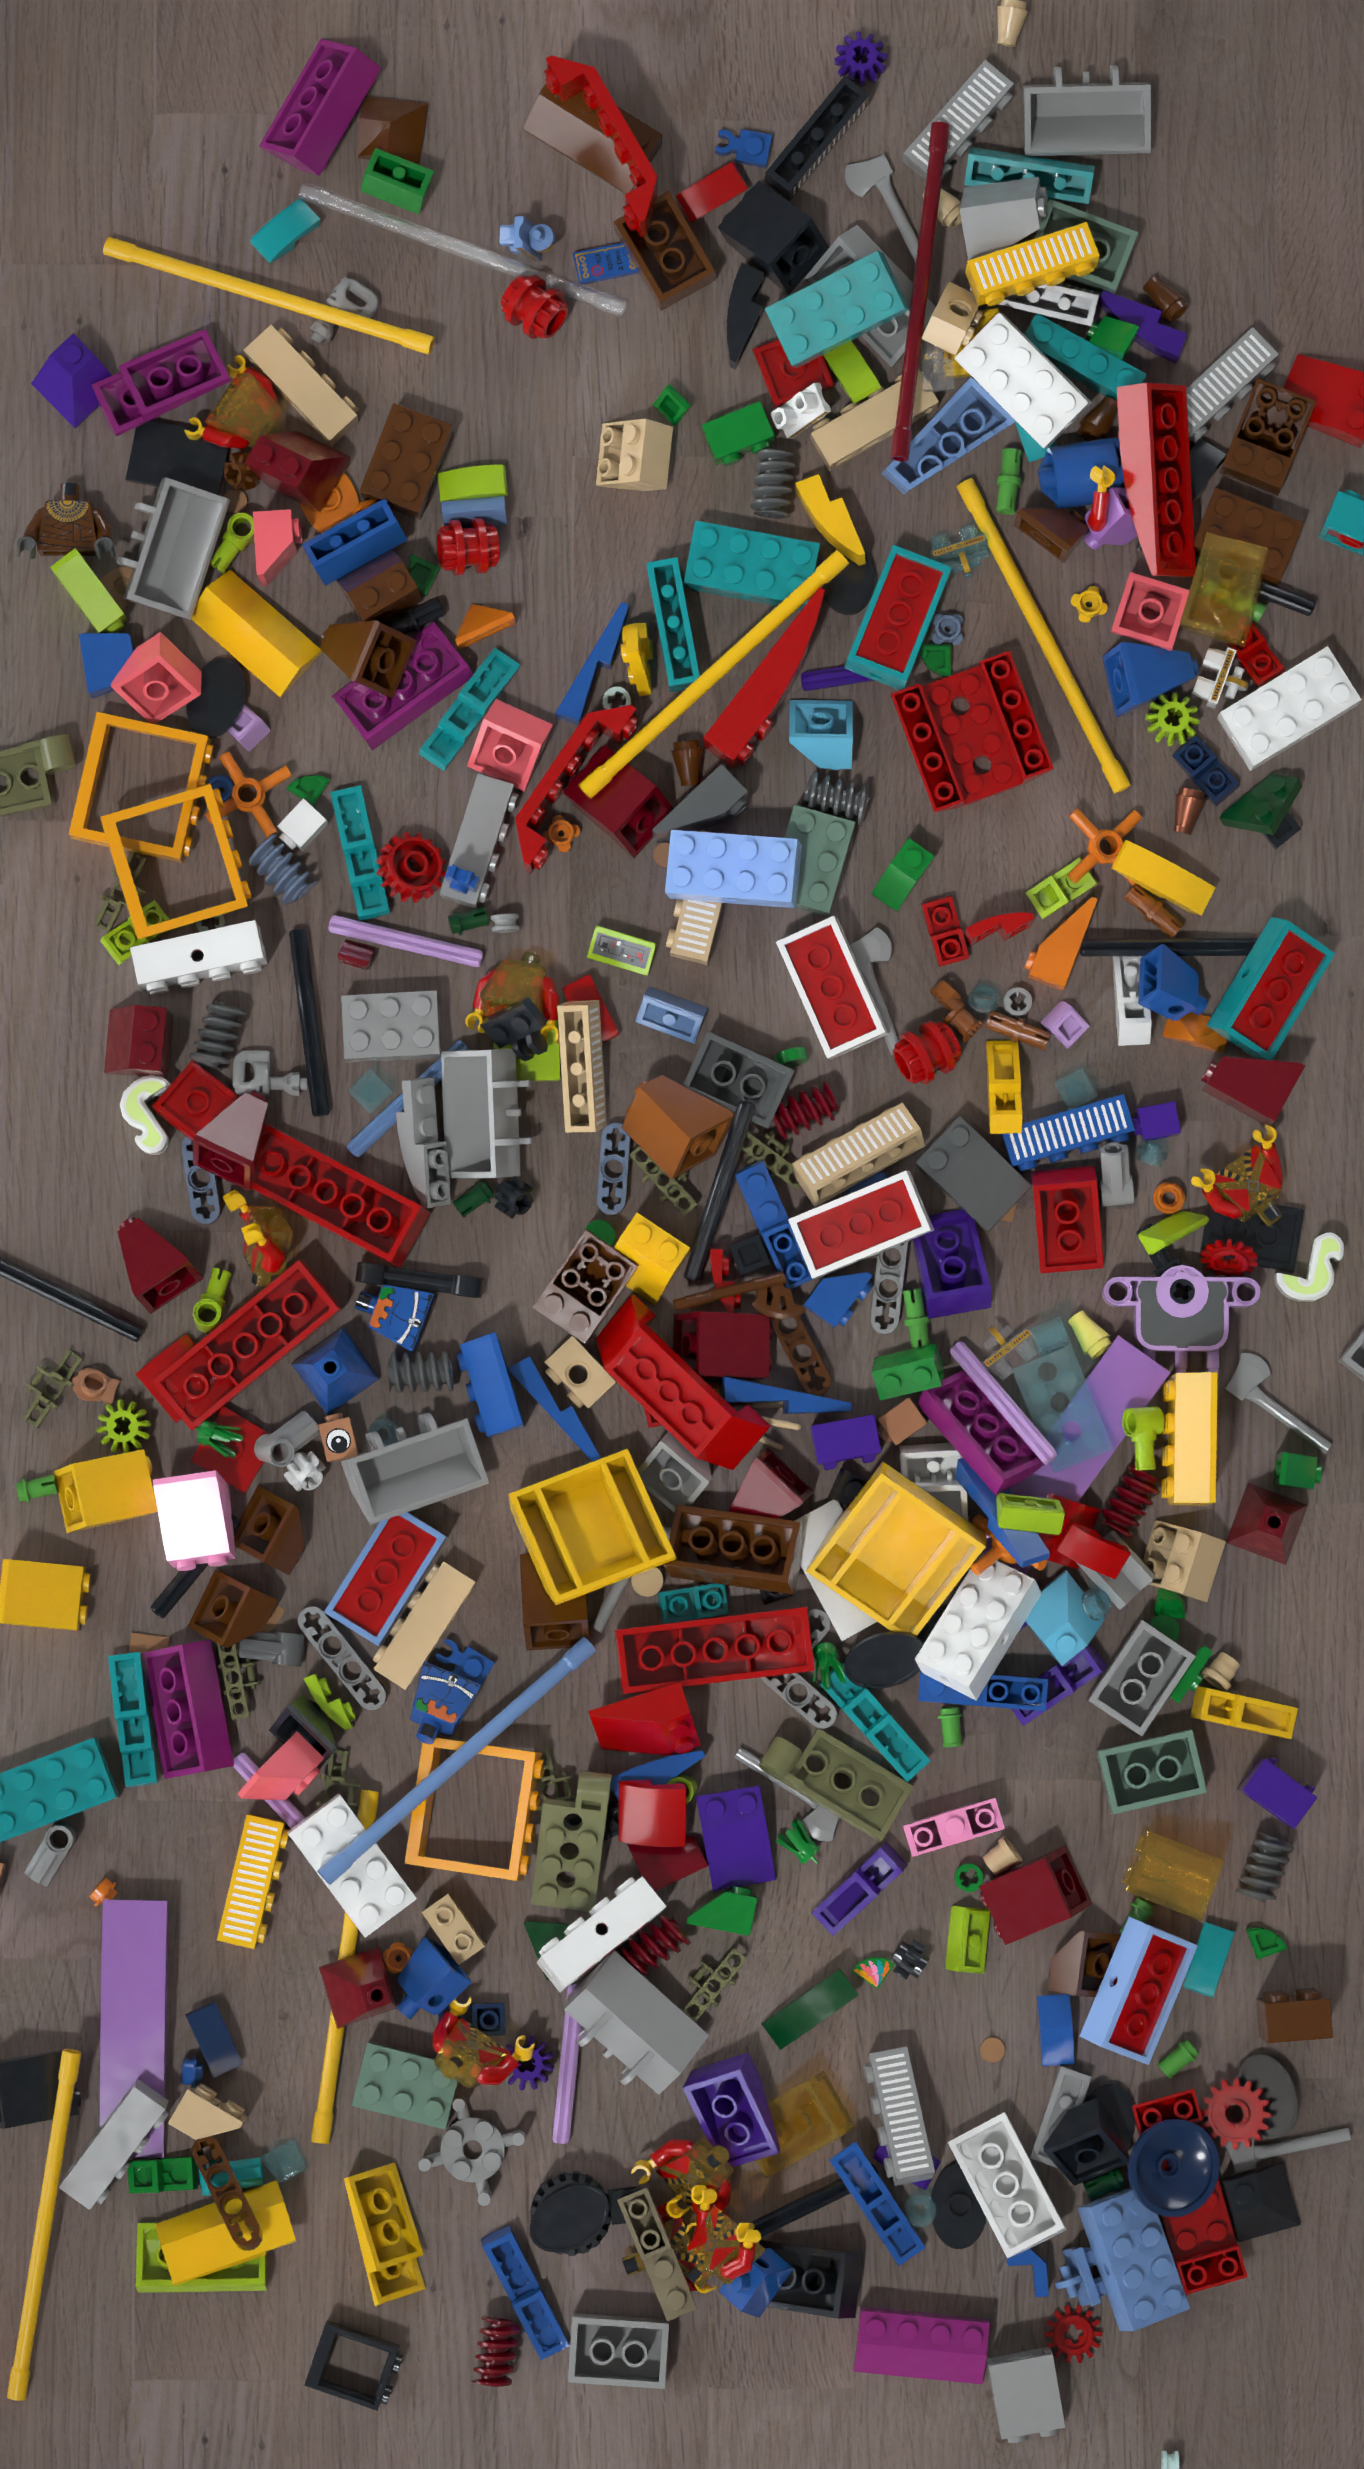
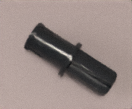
M435 599L416 609L410 610L408 608L407 613L382 624L403 634H407L415 629L419 632V627L443 617L445 610L440 600Z

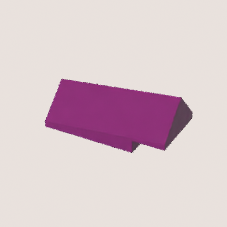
M206 329L123 363L119 365L120 373L91 385L108 428L117 437L231 380Z

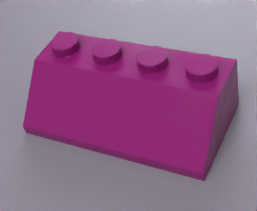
M320 39L259 147L301 171L319 176L328 165L329 158L337 144L343 139L345 130L353 116L359 111L360 104L368 90L374 85L381 67L355 47Z
M211 1640L141 1653L164 1779L234 1766Z
M860 2306L854 2372L983 2384L990 2322L985 2318Z

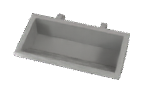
M1110 65L1109 83H1089V71L1082 72L1081 84H1062L1061 68L1053 67V84L1022 85L1025 156L1151 153V84L1148 82L1119 83L1117 65Z
M166 477L162 478L154 505L150 506L138 502L134 508L150 515L144 535L134 531L131 535V538L142 541L136 560L133 561L124 557H118L117 564L132 569L123 599L191 620L230 499Z
M513 1049L441 1051L444 1141H447L449 1178L521 1176L519 1144H533V1137H519L518 1116H521V1109H518L517 1087H530L531 1080H517L516 1054L513 1052Z
M430 1413L419 1415L418 1425L420 1434L407 1438L402 1427L397 1428L395 1433L398 1441L384 1446L381 1437L376 1431L365 1434L368 1452L343 1460L341 1464L351 1493L370 1525L489 1484L467 1418L437 1428L435 1420Z
M615 1950L568 1995L564 2008L582 2026L579 2032L581 2037L576 2041L578 2045L583 2047L595 2037L606 2047L602 2053L606 2059L614 2054L625 2064L621 2071L623 2076L619 2079L623 2085L628 2084L637 2075L658 2095L682 2073L709 2036Z

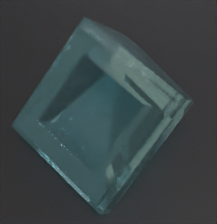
M294 2140L260 2156L262 2162L279 2183L308 2169Z

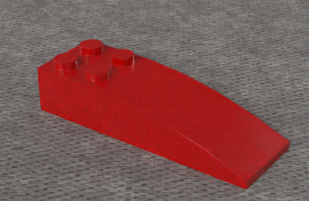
M1140 383L1117 387L1118 438L1120 441L1124 484L1131 516L1152 576L1196 577L1186 385Z
M821 587L814 593L703 737V747L733 770L738 764L743 767L754 753L753 744L756 740L763 741L770 733L774 722L772 719L789 694L803 666L824 603L825 590Z
M265 1124L251 1189L388 1263L401 1268L430 1212L421 1205Z
M298 1260L151 1382L188 1428L193 1431L344 1309L304 1260Z
M807 1607L614 1630L622 1694L653 1691L681 1682L682 1687L815 1671Z

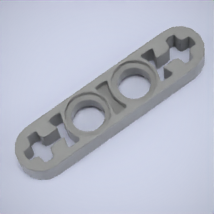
M908 1241L904 1242L903 1246L897 1245L892 1247L898 1250L901 1255V1260L896 1266H888L884 1263L882 1258L884 1251L877 1254L870 1325L876 1333L881 1335H888L894 1332L899 1323ZM884 1280H892L897 1285V1293L891 1298L883 1297L879 1292V1285ZM877 1300L883 1303L896 1302V1309L889 1307L888 1317L893 1319L894 1322L893 1324H888L886 1329H881L880 1323L875 1322V1317H880L883 1306L876 1307Z
M312 1606L303 1609L298 1617V1625L308 1640L364 1709L377 1710L381 1708L387 1699L384 1686L321 1608ZM309 1612L312 1615L317 1613L320 1615L321 1618L318 1620V1624L322 1629H325L327 1625L332 1629V1631L323 1634L318 1642L313 1638L314 1635L319 1634L313 1626L306 1628L304 1625L307 1622L305 1615ZM334 1636L341 1641L342 1647L338 1654L329 1655L325 1652L323 1644L328 1637ZM354 1661L360 1665L361 1675L358 1679L349 1680L344 1676L343 1668L346 1663ZM367 1675L371 1678V1681L366 1683L371 1690L379 1689L380 1694L377 1696L379 1702L376 1705L373 1702L366 1703L364 1701L367 1694L362 1687L359 1688L358 1692L353 1688L354 1685L361 1683Z

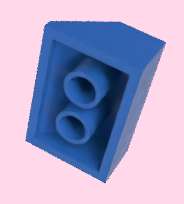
M496 1332L461 1344L462 1352L456 1353L461 1371L467 1370L471 1383L465 1384L470 1402L477 1401L480 1413L475 1414L479 1432L486 1431L487 1437L490 1438L525 1427Z

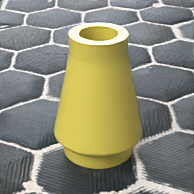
M1083 1310L1069 1319L1068 1323L1071 1325L1085 1355L1089 1354L1092 1359H1095L1108 1350L1112 1344L1109 1340L1110 1335L1089 1318Z

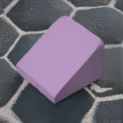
M244 704L238 720L227 732L247 751H251L270 732V729L259 716Z
M1060 1001L1041 1020V1024L1067 1049L1090 1027L1075 1009L1064 1001Z

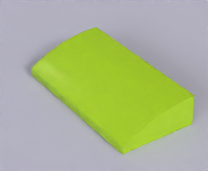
M137 2223L136 2289L138 2293L267 2291V2251L265 2256L174 2286L155 2227L157 2223Z

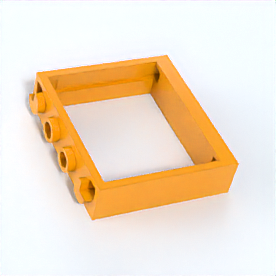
M96 712L69 830L71 839L109 847L105 833L87 828L110 727L196 745L186 791L207 784V776H203L205 764H211L214 746L210 745L211 740L208 736ZM198 798L183 802L173 848L120 836L124 851H132L138 854L183 863L184 856H189L193 846V838L189 837L191 826H196L199 820L200 807L196 806Z
M211 784L100 817L137 939L248 907L246 900L252 898L246 880L240 881L237 869L242 868L241 860L237 850L231 851L228 839L233 837L228 819H221L218 808L224 807L219 789L213 790ZM204 796L235 900L147 926L116 822Z
M436 1737L433 1744L422 1742L416 1786L438 1767L441 1748L457 1751L467 1741ZM487 1745L478 1754L525 1761L509 1869L425 1856L434 1792L412 1811L404 1864L514 1881H522L524 1875H527L528 1866L531 1865V1857L527 1856L528 1844L533 1843L536 1830L535 1824H532L533 1811L538 1810L540 1803V1792L536 1791L538 1779H542L544 1774V1760H541L542 1753Z

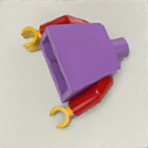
M1094 466L1090 472V479L1098 484V488L1094 491L1092 508L1085 515V521L1090 529L1084 536L1085 542L1094 550H1097L1103 544L1125 545L1137 537L1126 489L1112 487L1107 491V488L1115 481V474L1106 466H1103L1102 470Z

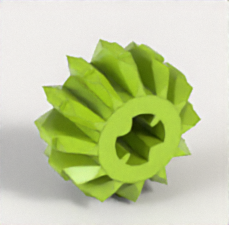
M1173 692L1171 702L1162 694L1159 696L1161 705L1151 702L1149 706L1154 713L1146 714L1145 720L1155 723L1150 725L1147 731L1148 733L1159 731L1155 738L1157 743L1162 740L1163 736L1168 737L1167 747H1172L1174 737H1176L1180 745H1184L1186 742L1184 734L1192 738L1196 733L1190 726H1198L1200 720L1189 716L1194 715L1198 708L1196 706L1186 708L1190 701V698L1187 696L1183 699L1182 703L1177 702V692ZM1168 713H1173V717L1175 714L1178 715L1180 719L1176 724L1177 726H1172V722L1169 725L1165 722Z
M118 1400V1411L112 1405H106V1410L111 1415L107 1417L99 1414L98 1419L107 1422L106 1426L96 1428L98 1433L108 1432V1435L102 1438L101 1443L106 1445L114 1440L111 1451L115 1453L119 1450L121 1443L124 1453L131 1451L130 1442L137 1449H141L142 1444L138 1441V1436L144 1439H149L150 1437L148 1433L141 1431V1427H150L151 1421L139 1420L146 1415L147 1411L141 1409L134 1414L137 1403L134 1401L130 1402L127 1411L124 1400ZM120 1419L126 1422L128 1419L131 1421V1424L128 1426L130 1432L127 1435L124 1432H121L119 1435L117 1432L120 1427L118 1423Z

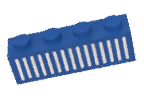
M1122 1094L1023 1123L1022 1133L1001 1134L1009 1164L1013 1168L1018 1167L1019 1172L1038 1167L1037 1161L1049 1158L1050 1163L1067 1159V1152L1077 1149L1080 1150V1154H1085L1099 1149L1098 1143L1110 1140V1143H1122L1128 1141V1135L1132 1134L1135 1129L1125 1096Z

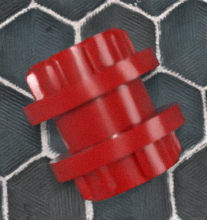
M538 275L518 276L509 284L501 299L505 320L513 326H518L524 322L523 333L531 339L552 337L561 328L568 314L564 294L556 288H551L545 292L546 282Z
M473 518L471 528H462L459 520H450L448 526L440 527L437 531L436 542L439 565L445 571L452 570L454 576L463 575L465 566L474 565L477 574L487 573L488 567H495L499 562L498 532L492 523H484L482 518Z
M932 1021L922 1023L919 1027L920 1035L917 1037L910 1031L901 1034L899 1042L894 1045V1060L907 1081L914 1084L921 1082L926 1085L934 1081L935 1069L938 1068L942 1073L947 1074L955 1069V1063L960 1060L961 1048L955 1034L947 1024L939 1021L936 1023Z

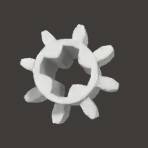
M310 1451L308 1455L299 1452L294 1454L293 1460L287 1465L289 1471L284 1474V1477L298 1492L302 1488L304 1490H313L322 1482L323 1475L321 1471L326 1469V1467L313 1451Z

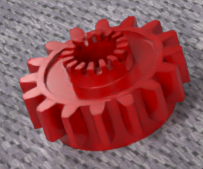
M405 832L400 838L394 836L389 841V844H385L380 851L384 855L379 856L376 859V863L383 867L376 874L385 877L386 880L382 882L381 886H390L392 888L390 891L391 897L400 893L401 902H405L411 896L413 902L417 903L422 899V896L428 899L434 894L433 891H437L442 886L439 880L445 877L446 872L442 870V866L446 864V860L441 859L439 854L441 849L435 848L432 845L433 840L431 838L428 840L422 839L421 833L410 837V834ZM407 863L413 864L416 872L411 871Z
M1240 2078L1234 2079L1233 2086L1230 2085L1228 2080H1222L1223 2089L1220 2090L1212 2086L1210 2089L1214 2097H1204L1203 2099L1209 2105L1208 2109L1201 2110V2114L1208 2116L1209 2121L1202 2124L1203 2128L1212 2127L1213 2131L1210 2137L1215 2139L1220 2136V2146L1225 2147L1229 2141L1232 2142V2147L1235 2150L1239 2149L1241 2141H1243L1246 2148L1252 2147V2138L1261 2141L1263 2137L1260 2131L1270 2130V2126L1265 2122L1266 2118L1273 2117V2113L1266 2111V2106L1271 2101L1261 2098L1264 2092L1263 2088L1255 2091L1252 2089L1253 2081L1251 2080L1247 2081L1244 2086H1242ZM1235 2104L1241 2106L1244 2111V2118L1239 2123L1234 2122L1230 2117V2109Z

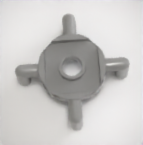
M458 2096L452 2103L458 2121L453 2123L445 2132L441 2141L440 2152L423 2156L418 2163V2167L421 2171L426 2172L432 2167L444 2164L448 2172L456 2179L465 2182H475L478 2192V2203L486 2206L492 2198L487 2179L495 2174L501 2166L505 2147L522 2145L526 2135L521 2130L502 2135L499 2129L491 2122L479 2117H471L466 2099L463 2096ZM470 2140H475L482 2146L481 2155L474 2159L467 2157L463 2150L465 2143Z

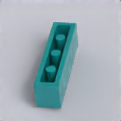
M970 147L964 185L977 186L1039 177L1040 186L1046 187L1048 198L1089 204L1095 166Z
M1037 313L1024 334L1062 373L1117 401V387L1145 382L1146 373Z
M675 557L646 563L670 693L685 690L700 677L678 558Z

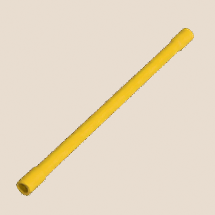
M108 237L104 244L103 254L130 263L135 262L385 339L428 355L431 354L434 346L435 337L425 333L396 327L149 251L113 237Z
M970 478L963 481L956 488L968 511L973 515L982 535H984L988 547L1090 742L1114 794H1117L1129 788L1131 784L1120 762L1115 758L994 524L974 479Z
M838 550L833 552L816 568L811 576L611 758L588 775L578 785L581 790L592 799L612 780L613 776L805 603L819 587L829 583L849 565L847 559Z
M361 1789L357 1818L367 1830L376 1820L380 1792ZM346 1912L344 1914L338 1960L355 1955L358 1928ZM332 2010L330 2013L317 2110L314 2114L311 2142L330 2144L334 2117V2098L345 2028L338 2029L336 2027Z
M63 2049L60 2061L57 2097L14 2365L11 2369L7 2398L16 2401L26 2400L28 2390L29 2367L74 2087L78 2078L82 2053L74 2049Z

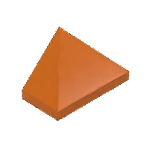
M471 603L455 638L458 650L515 625L513 613Z
M1192 1012L1177 1021L1167 1018L1162 1037L1220 1054L1224 1053L1227 1039L1206 1026L1211 1017L1202 1014L1195 1015Z

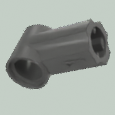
M259 1631L240 1641L239 1657L273 1661L272 1664L301 1667L305 1635L284 1632L271 1634Z

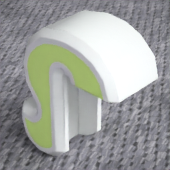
M154 1075L144 1076L134 1081L123 1092L120 1108L122 1116L128 1124L143 1131L142 1135L135 1137V1142L140 1149L150 1155H159L167 1149L170 1138L146 1103L166 1091L171 1084L163 1077Z
M1330 1232L1321 1234L1314 1239L1306 1279L1275 1273V1285L1281 1294L1298 1302H1313L1327 1295L1334 1284L1335 1275L1330 1259L1338 1262L1342 1259L1344 1253V1244L1341 1238Z

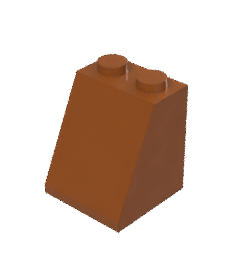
M661 1075L651 1081H643L636 1088V1096L626 1110L627 1116L621 1128L673 1179L717 1154L734 1114L731 1110Z

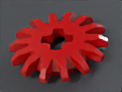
M1231 1239L1227 1240V1245L1221 1240H1216L1215 1244H1207L1206 1249L1201 1251V1256L1204 1257L1200 1261L1201 1263H1208L1205 1269L1207 1271L1213 1269L1216 1271L1214 1275L1219 1276L1223 1274L1226 1277L1238 1275V1277H1243L1244 1271L1249 1274L1253 1272L1250 1266L1257 1267L1258 1262L1255 1259H1258V1255L1253 1253L1252 1247H1243L1244 1242L1239 1241L1234 1246ZM1224 1256H1235L1234 1259L1231 1258L1229 1261L1224 1260Z
M1069 2305L1064 2306L1066 2315L1062 2316L1057 2310L1053 2312L1058 2318L1056 2323L1047 2320L1046 2324L1053 2327V2331L1044 2332V2337H1053V2341L1047 2344V2347L1052 2348L1056 2346L1058 2348L1054 2357L1058 2359L1062 2353H1065V2363H1070L1071 2356H1076L1077 2362L1082 2363V2353L1085 2352L1091 2358L1094 2355L1089 2348L1093 2346L1099 2349L1101 2345L1094 2341V2337L1103 2336L1102 2332L1094 2331L1093 2328L1099 2325L1100 2322L1099 2319L1092 2322L1088 2320L1093 2314L1091 2310L1083 2316L1080 2314L1082 2306L1077 2305L1075 2313H1071ZM1074 2325L1078 2330L1082 2329L1083 2335L1078 2336L1077 2343H1072L1070 2338H1064V2333L1069 2331L1068 2326Z

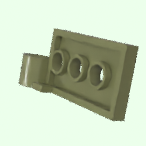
M68 734L54 735L41 740L23 743L20 747L0 751V776H4L8 780L7 789L0 793V817L53 806L47 775L76 767ZM28 769H34L39 773L38 782L32 786H27L22 782V775Z
M819 1728L814 1733L803 1753L789 1741L775 1737L759 1763V1767L770 1776L878 1842L883 1840L914 1788L908 1782ZM810 1756L819 1757L823 1761V1770L820 1772L810 1771L806 1765L807 1758ZM837 1773L847 1774L851 1780L850 1787L839 1789L834 1784V1776ZM870 1789L876 1792L878 1803L875 1806H867L863 1803L861 1794L864 1790Z
M580 1770L576 1802L544 1798L531 1904L585 1912L591 1911L595 1906L612 1774ZM574 1813L582 1818V1822L578 1825H571L566 1822L565 1817L568 1814ZM571 1842L576 1844L579 1850L574 1854H567L562 1850L561 1846L564 1843ZM563 1871L571 1872L575 1876V1880L570 1883L562 1882L558 1878V1874Z

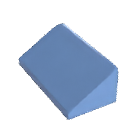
M504 496L441 502L444 526H448L450 520H459L462 528H471L473 518H482L484 523H492L493 526L507 525Z
M648 987L635 1022L695 1044L707 1008L653 987Z

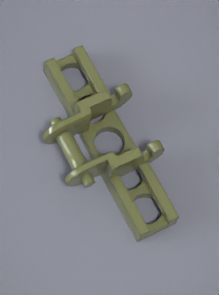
M131 851L127 858L128 865L135 858L141 861L136 870L130 868L135 884L147 859ZM113 870L111 874L118 878L117 872ZM119 878L108 898L102 894L99 896L105 902L94 925L107 932L112 930L123 907H127L124 897L117 898L115 896L116 888L121 886ZM135 886L138 898H140L141 894H147L143 890L144 886ZM109 904L117 907L115 912L108 910ZM103 915H110L111 919L108 925L103 926L100 923Z
M774 1131L766 1133L764 1135L765 1139L762 1142L747 1132L746 1137L751 1140V1143L748 1147H742V1151L750 1156L746 1158L745 1162L750 1165L755 1160H763L766 1168L771 1171V1173L768 1172L771 1179L778 1176L792 1188L798 1190L800 1187L799 1183H793L789 1180V1175L794 1172L793 1166L783 1158L785 1154L790 1152V1143L782 1144L775 1139ZM770 1143L779 1149L778 1153L768 1147ZM772 1153L775 1156V1161L772 1165H767L765 1157ZM784 1164L787 1167V1171L781 1174L779 1170Z
M640 1146L629 1154L632 1160L646 1174L641 1179L643 1183L650 1178L664 1193L659 1199L662 1203L668 1198L684 1217L697 1206V1203L678 1184L682 1179L684 1182L688 1179L686 1175L689 1171L680 1174L676 1180L669 1177V1183L666 1186H661L657 1182V1177L660 1174L666 1173ZM642 1150L648 1156L645 1162H640L636 1157L638 1151ZM653 1162L656 1166L649 1172L646 1167L648 1163ZM678 1189L680 1192L679 1196L673 1198L671 1195ZM683 1197L691 1204L685 1210L678 1204L679 1200Z
M68 1349L55 1370H52L51 1373L46 1371L48 1367L45 1365L42 1368L36 1366L39 1370L31 1383H25L29 1387L27 1391L30 1393L33 1390L37 1392L36 1399L22 1419L39 1428L51 1408L56 1410L59 1408L55 1402L66 1385L70 1387L74 1385L70 1382V1379L83 1361V1358ZM69 1356L76 1358L72 1368H67L65 1365ZM61 1369L66 1370L68 1373L65 1378L58 1374ZM45 1374L50 1378L43 1389L39 1390L36 1387ZM49 1384H58L59 1392L56 1395L48 1393L47 1387ZM40 1400L47 1404L45 1408L39 1406ZM35 1409L41 1412L36 1422L30 1419V1415Z
M217 1643L221 1664L216 1665V1669L222 1668L226 1691H222L221 1696L227 1695L232 1720L250 1717L245 1687L251 1686V1689H256V1684H261V1681H256L253 1665H256L257 1662H251V1659H246V1664H241L236 1644L232 1645L230 1652H224L223 1646ZM233 1656L234 1662L226 1663L225 1657ZM246 1667L249 1683L243 1684L240 1668ZM231 1671L239 1675V1680L235 1684L227 1681V1675ZM241 1692L239 1699H233L232 1694ZM236 1703L243 1704L244 1713L242 1715H236L234 1707Z
M549 1749L538 1751L545 1754L548 1764L543 1769L550 1771V1776L542 1777L537 1782L540 1786L542 1799L548 1798L544 1795V1788L551 1785L555 1787L556 1795L548 1799L573 1802L572 1798H575L576 1794L572 1795L568 1780L572 1778V1775L566 1776L565 1772L561 1773V1778H556ZM559 1781H562L564 1797H560L557 1785ZM543 1805L538 1807V1811L542 1810Z
M336 1750L329 1758L327 1775H320L319 1778L326 1780L323 1802H316V1806L321 1807L332 1799L327 1794L330 1786H337L342 1797L343 1785L349 1786L346 1802L349 1808L352 1810V1806H358L357 1803H354L355 1788L360 1787L361 1784L355 1783L356 1779H351V1782H344L348 1751ZM335 1754L343 1756L342 1765H333ZM332 1770H339L341 1772L340 1777L331 1776Z
M733 1948L715 1970L710 1967L712 1964L710 1961L705 1963L701 1960L700 1963L703 1966L694 1977L689 1975L687 1977L691 1981L689 1985L692 1987L696 1985L699 1987V1990L683 2008L682 2012L692 2021L696 2022L710 2004L717 2007L719 2004L714 1999L727 1983H730L732 1986L736 1984L731 1978L745 1963L747 1958ZM734 1954L738 1955L741 1959L735 1967L730 1966L728 1963L729 1959ZM727 1967L730 1970V1974L726 1975L721 1969ZM709 1970L712 1975L702 1986L698 1981ZM715 1979L719 1981L720 1989L718 1991L712 1992L708 1989L710 1980ZM700 1995L707 2000L705 2004L698 2002L697 1998ZM692 2004L697 2005L700 2009L694 2017L689 2016L687 2013Z

